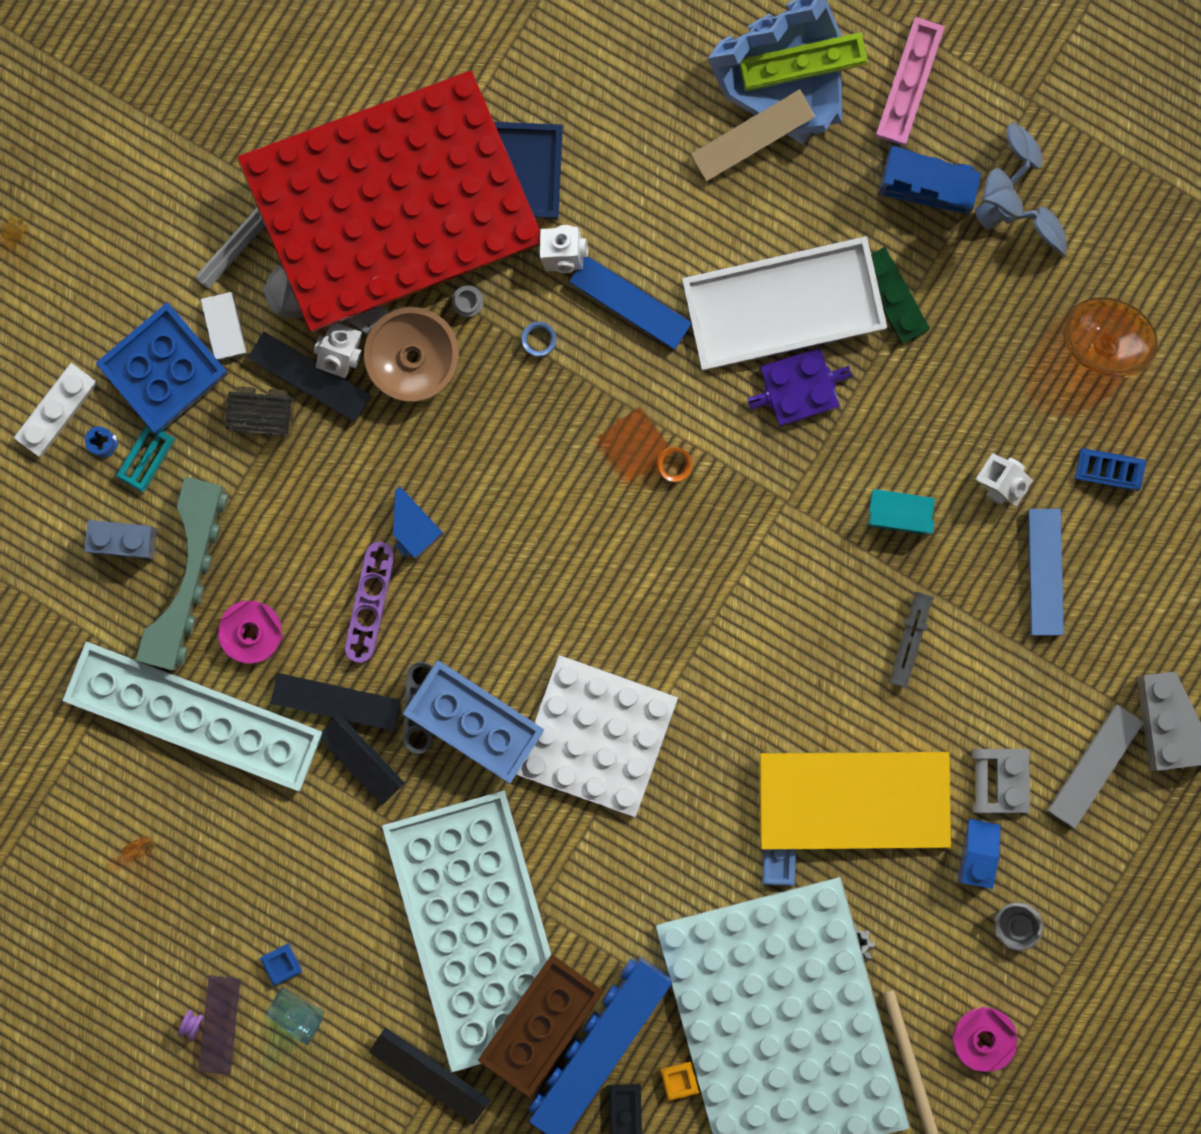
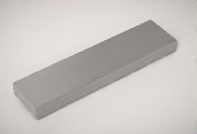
M1115 705L1047 811L1072 828H1076L1144 722L1120 706Z

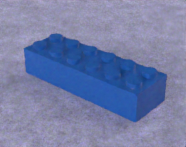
M640 955L636 961L630 959L620 973V977L623 980L619 986L615 987L612 985L602 999V1004L605 1005L599 1014L594 1011L584 1025V1031L586 1032L581 1040L576 1037L566 1051L565 1057L568 1060L562 1067L557 1064L547 1079L548 1082L546 1084L549 1087L546 1092L543 1093L539 1090L531 1101L530 1108L528 1109L531 1112L529 1122L544 1133L569 1134L671 986L672 980L670 976Z

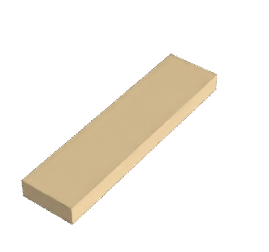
M799 89L693 152L691 155L705 180L708 181L816 116Z

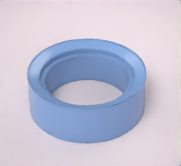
M544 322L529 324L522 334V344L525 351L534 357L549 355L556 346V334L553 328ZM541 328L550 334L551 343L547 349L535 351L529 347L527 337L534 329Z

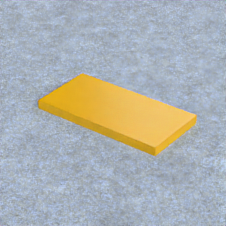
M949 752L759 753L760 849L951 848Z

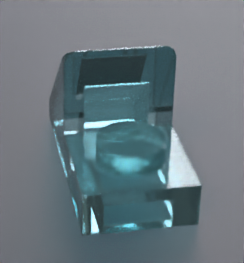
M281 987L266 1013L267 1016L290 1035L306 1045H309L324 1019L322 1016L324 1011L284 987Z

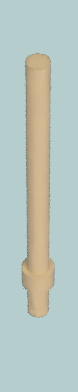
M895 991L883 992V999L925 1134H939Z

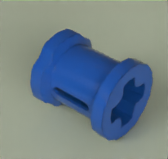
M96 426L87 432L85 445L91 453L99 457H109L118 448V439L108 429ZM100 435L108 439V442L103 443V449L95 445V442L100 441Z

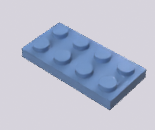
M439 660L435 662L402 713L507 783L512 782L544 731L543 728Z

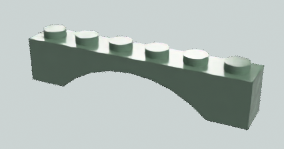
M186 476L184 478L177 509L183 520L187 536L188 559L185 576L179 592L169 608L157 621L144 630L136 661L178 671L179 665L184 666L188 654V648L184 647L187 634L192 635L196 624V617L192 616L195 604L200 605L204 594V586L200 584L203 573H209L212 563V556L208 555L211 543L216 544L221 526L217 525L220 512H225L229 495L225 494L226 488L221 485Z

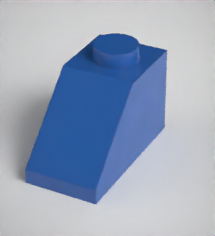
M400 486L395 490L393 535L397 538L398 542L394 546L406 558L412 555L417 560L445 534Z
M968 819L957 876L958 882L993 889L999 860L1000 825Z

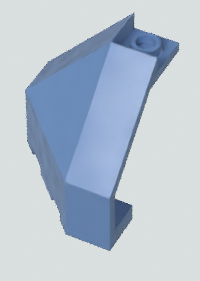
M792 0L786 4L787 11L776 17L768 14L747 26L749 32L735 40L731 35L721 40L707 58L725 98L753 115L759 114L800 89L816 117L786 135L803 145L811 133L819 134L827 130L829 125L842 123L841 71L745 92L739 63L746 57L841 37V32L827 0Z

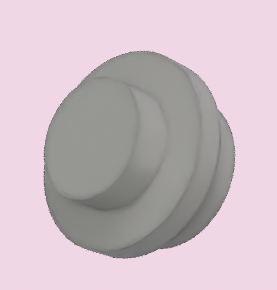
M462 286L453 294V308L460 316L473 317L483 307V296L473 286Z

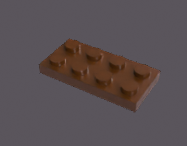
M551 954L482 1052L478 1061L525 1095L531 1097L602 996L604 990Z

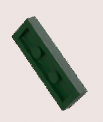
M883 247L872 253L871 257L884 314L900 344L903 345L929 331L930 327L887 248Z

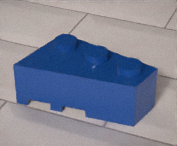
M892 146L885 159L878 195L969 215L974 208L981 173L974 171V167L970 165H954L944 162L939 158L928 157Z

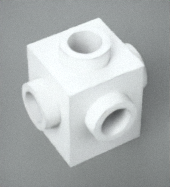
M560 225L557 228L541 229L540 259L545 271L570 273L573 270L583 269V257H588V242L586 238H582L578 227Z
M339 323L331 325L325 337L320 335L315 344L314 353L318 354L316 368L345 378L350 367L356 368L362 353V350H359L362 332Z
M993 453L975 479L988 490L986 496L1000 505L1005 501L1014 506L1018 505L1033 481L1024 472L1026 467L1013 458L1006 460Z

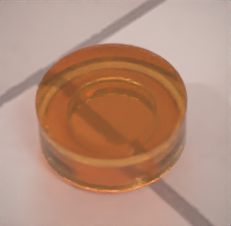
M145 836L125 846L122 849V854L127 862H131L151 852L155 845L150 837Z

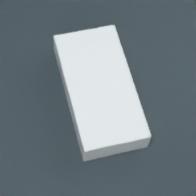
M229 292L201 299L214 357L221 361L246 355L247 351L233 293Z

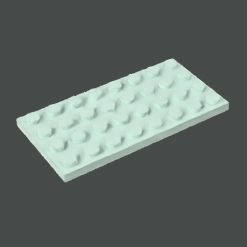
M505 790L382 825L451 1072L482 1064L478 1061V1058L551 955Z

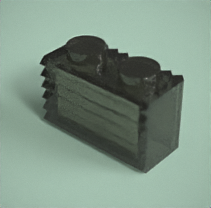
M237 387V392L229 391L225 429L229 432L291 437L295 399L287 396L288 391L269 389V393L266 395L256 394V388Z

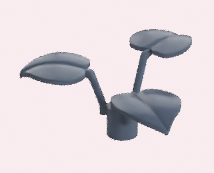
M1011 122L1007 127V139L1013 152L1023 160V165L1011 179L999 168L990 172L982 199L985 203L976 208V216L981 225L986 229H991L1002 221L1009 224L1014 220L1028 217L1033 218L1034 227L1039 235L1063 259L1067 254V243L1064 229L1058 218L1043 206L1038 208L1037 212L1034 210L1023 212L1022 201L1014 190L1013 185L1029 169L1030 165L1037 170L1041 168L1043 159L1040 147L1032 135L1018 124Z

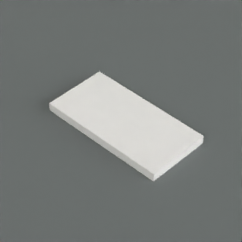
M867 236L682 278L702 371L887 330Z

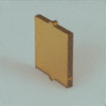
M638 407L622 420L618 418L614 426L598 436L630 481L648 468L654 469V464L660 452L669 447L641 407Z

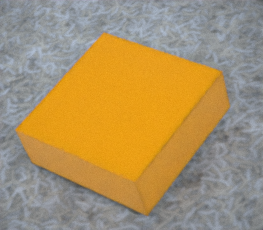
M691 1061L660 1068L668 1101L699 1093Z

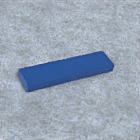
M589 257L584 258L583 269L576 270L569 281L571 285L674 351L692 325L690 321Z

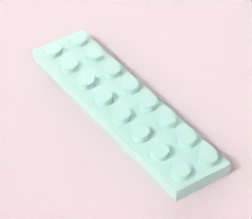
M85 642L63 701L297 791L302 789L322 735L320 730L89 642Z

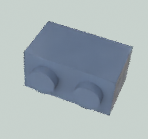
M88 520L84 552L97 555L154 560L157 528L146 525Z

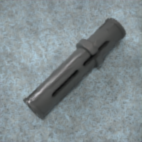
M920 592L914 593L908 619L904 618L903 621L905 629L888 683L908 688L923 632L928 630L929 625L926 622L932 600L934 599L933 596ZM918 611H921L914 636L911 637ZM911 642L912 644L907 657L905 668L902 669L909 643Z

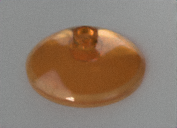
M1092 298L1079 303L1068 314L1063 328L1064 341L1072 356L1087 369L1108 377H1128L1140 373L1149 366L1157 351V335L1148 318L1134 306L1113 298Z

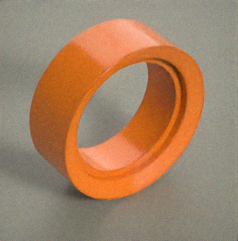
M675 446L662 450L656 461L659 474L672 482H679L687 478L691 473L693 465L689 453ZM672 452L680 453L685 459L684 470L676 476L668 475L663 468L664 458Z

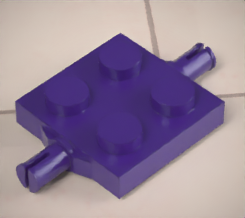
M817 348L760 366L765 383L764 393L748 397L747 401L750 410L769 405L775 413L780 428L839 409L840 405L835 393V383L853 378L849 365L831 371L825 363L821 349Z

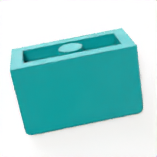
M874 489L871 495L867 527L930 536L933 534L935 522L932 521L935 499Z

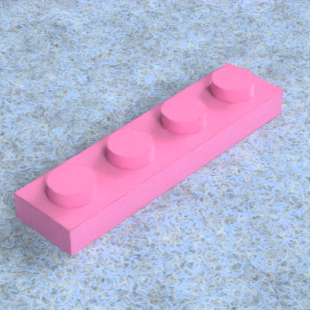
M918 17L914 18L875 137L902 146L906 145L945 26Z

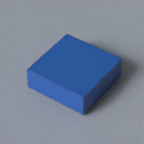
M290 943L260 957L273 986L303 972Z

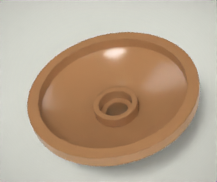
M405 307L384 315L372 327L365 342L364 362L371 380L384 394L400 401L418 402L436 396L448 386L458 367L459 348L454 332L443 318L427 309ZM411 352H416L419 355V359L415 363H410L407 360V356Z

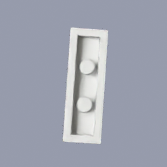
M70 363L14 438L41 458L98 382Z

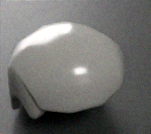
M1022 902L1007 904L995 916L996 937L1008 949L1024 951L1033 948L1042 937V918L1030 904Z

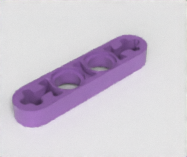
M384 542L371 544L365 553L345 645L347 656L350 660L357 663L369 661L375 652L395 560L393 549ZM380 547L384 548V553L389 555L388 561L383 560L380 566L381 571L386 570L385 577L378 573H367L369 566L375 569L376 559L372 557V553L378 552ZM371 578H377L382 583V591L376 596H370L365 591V583ZM371 609L375 613L376 620L372 626L363 627L359 624L358 615L362 610ZM355 628L363 632H373L372 638L365 636L364 646L369 647L368 653H362L361 658H357L356 652L351 650L352 645L358 644L360 640V635H354Z

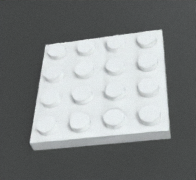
M559 655L535 720V724L543 728L544 731L516 775L636 817L678 697Z

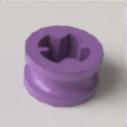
M189 1009L182 1021L177 1036L182 1037L185 1035L188 1037V1041L193 1042L203 1022L204 1015L195 1016L193 1011Z

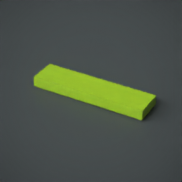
M862 32L746 57L742 59L739 66L744 90L747 92L868 65Z

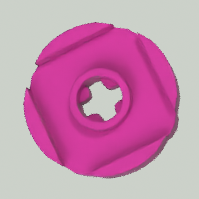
M257 601L238 602L228 608L222 616L218 632L219 642L225 653L232 659L246 664L263 662L277 651L283 639L280 618L271 607ZM246 624H249L251 627L257 625L259 630L256 632L257 638L255 640L243 638L242 634L245 633L244 626Z
M982 1006L972 1009L961 1016L955 1025L952 1042L957 1056L966 1066L976 1071L992 1072L1005 1067L1014 1057L1017 1048V1033L1014 1024L1005 1014L997 1009ZM990 1031L993 1034L990 1038L993 1044L990 1047L986 1045L979 1047L977 1045L979 1042L978 1034L980 1032L986 1034Z

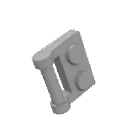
M972 749V759H975V803H972V813H1030L1029 749ZM988 759H996V803H988Z

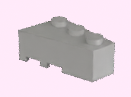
M1167 672L1137 676L1149 770L1160 771L1201 765V722L1177 673Z

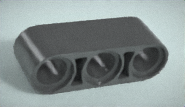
M416 662L408 669L405 708L420 687L414 681V672L420 667H426L430 671L433 666L429 663ZM405 716L404 745L415 754L429 751L434 743V735ZM417 730L423 731L428 739L425 747L421 749L415 748L410 740L413 732Z

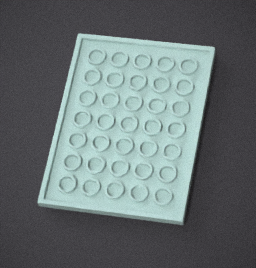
M841 877L656 925L712 1134H889L909 1129V1121Z

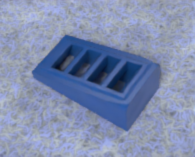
M1081 448L1074 479L1138 492L1141 489L1146 460ZM1090 457L1095 458L1092 475L1086 474ZM1103 460L1108 461L1105 477L1099 476ZM1115 463L1121 464L1118 480L1112 479ZM1128 466L1134 467L1131 482L1125 481Z

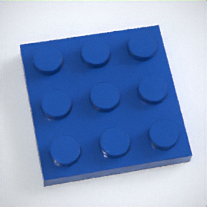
M168 302L96 362V365L156 435L229 374Z

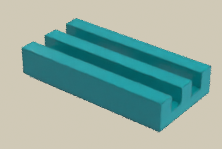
M147 424L116 475L117 478L143 493L147 490L176 441L175 438L163 431L155 435L131 478L126 476L151 432L154 433ZM163 438L166 440L141 483H138L137 480Z

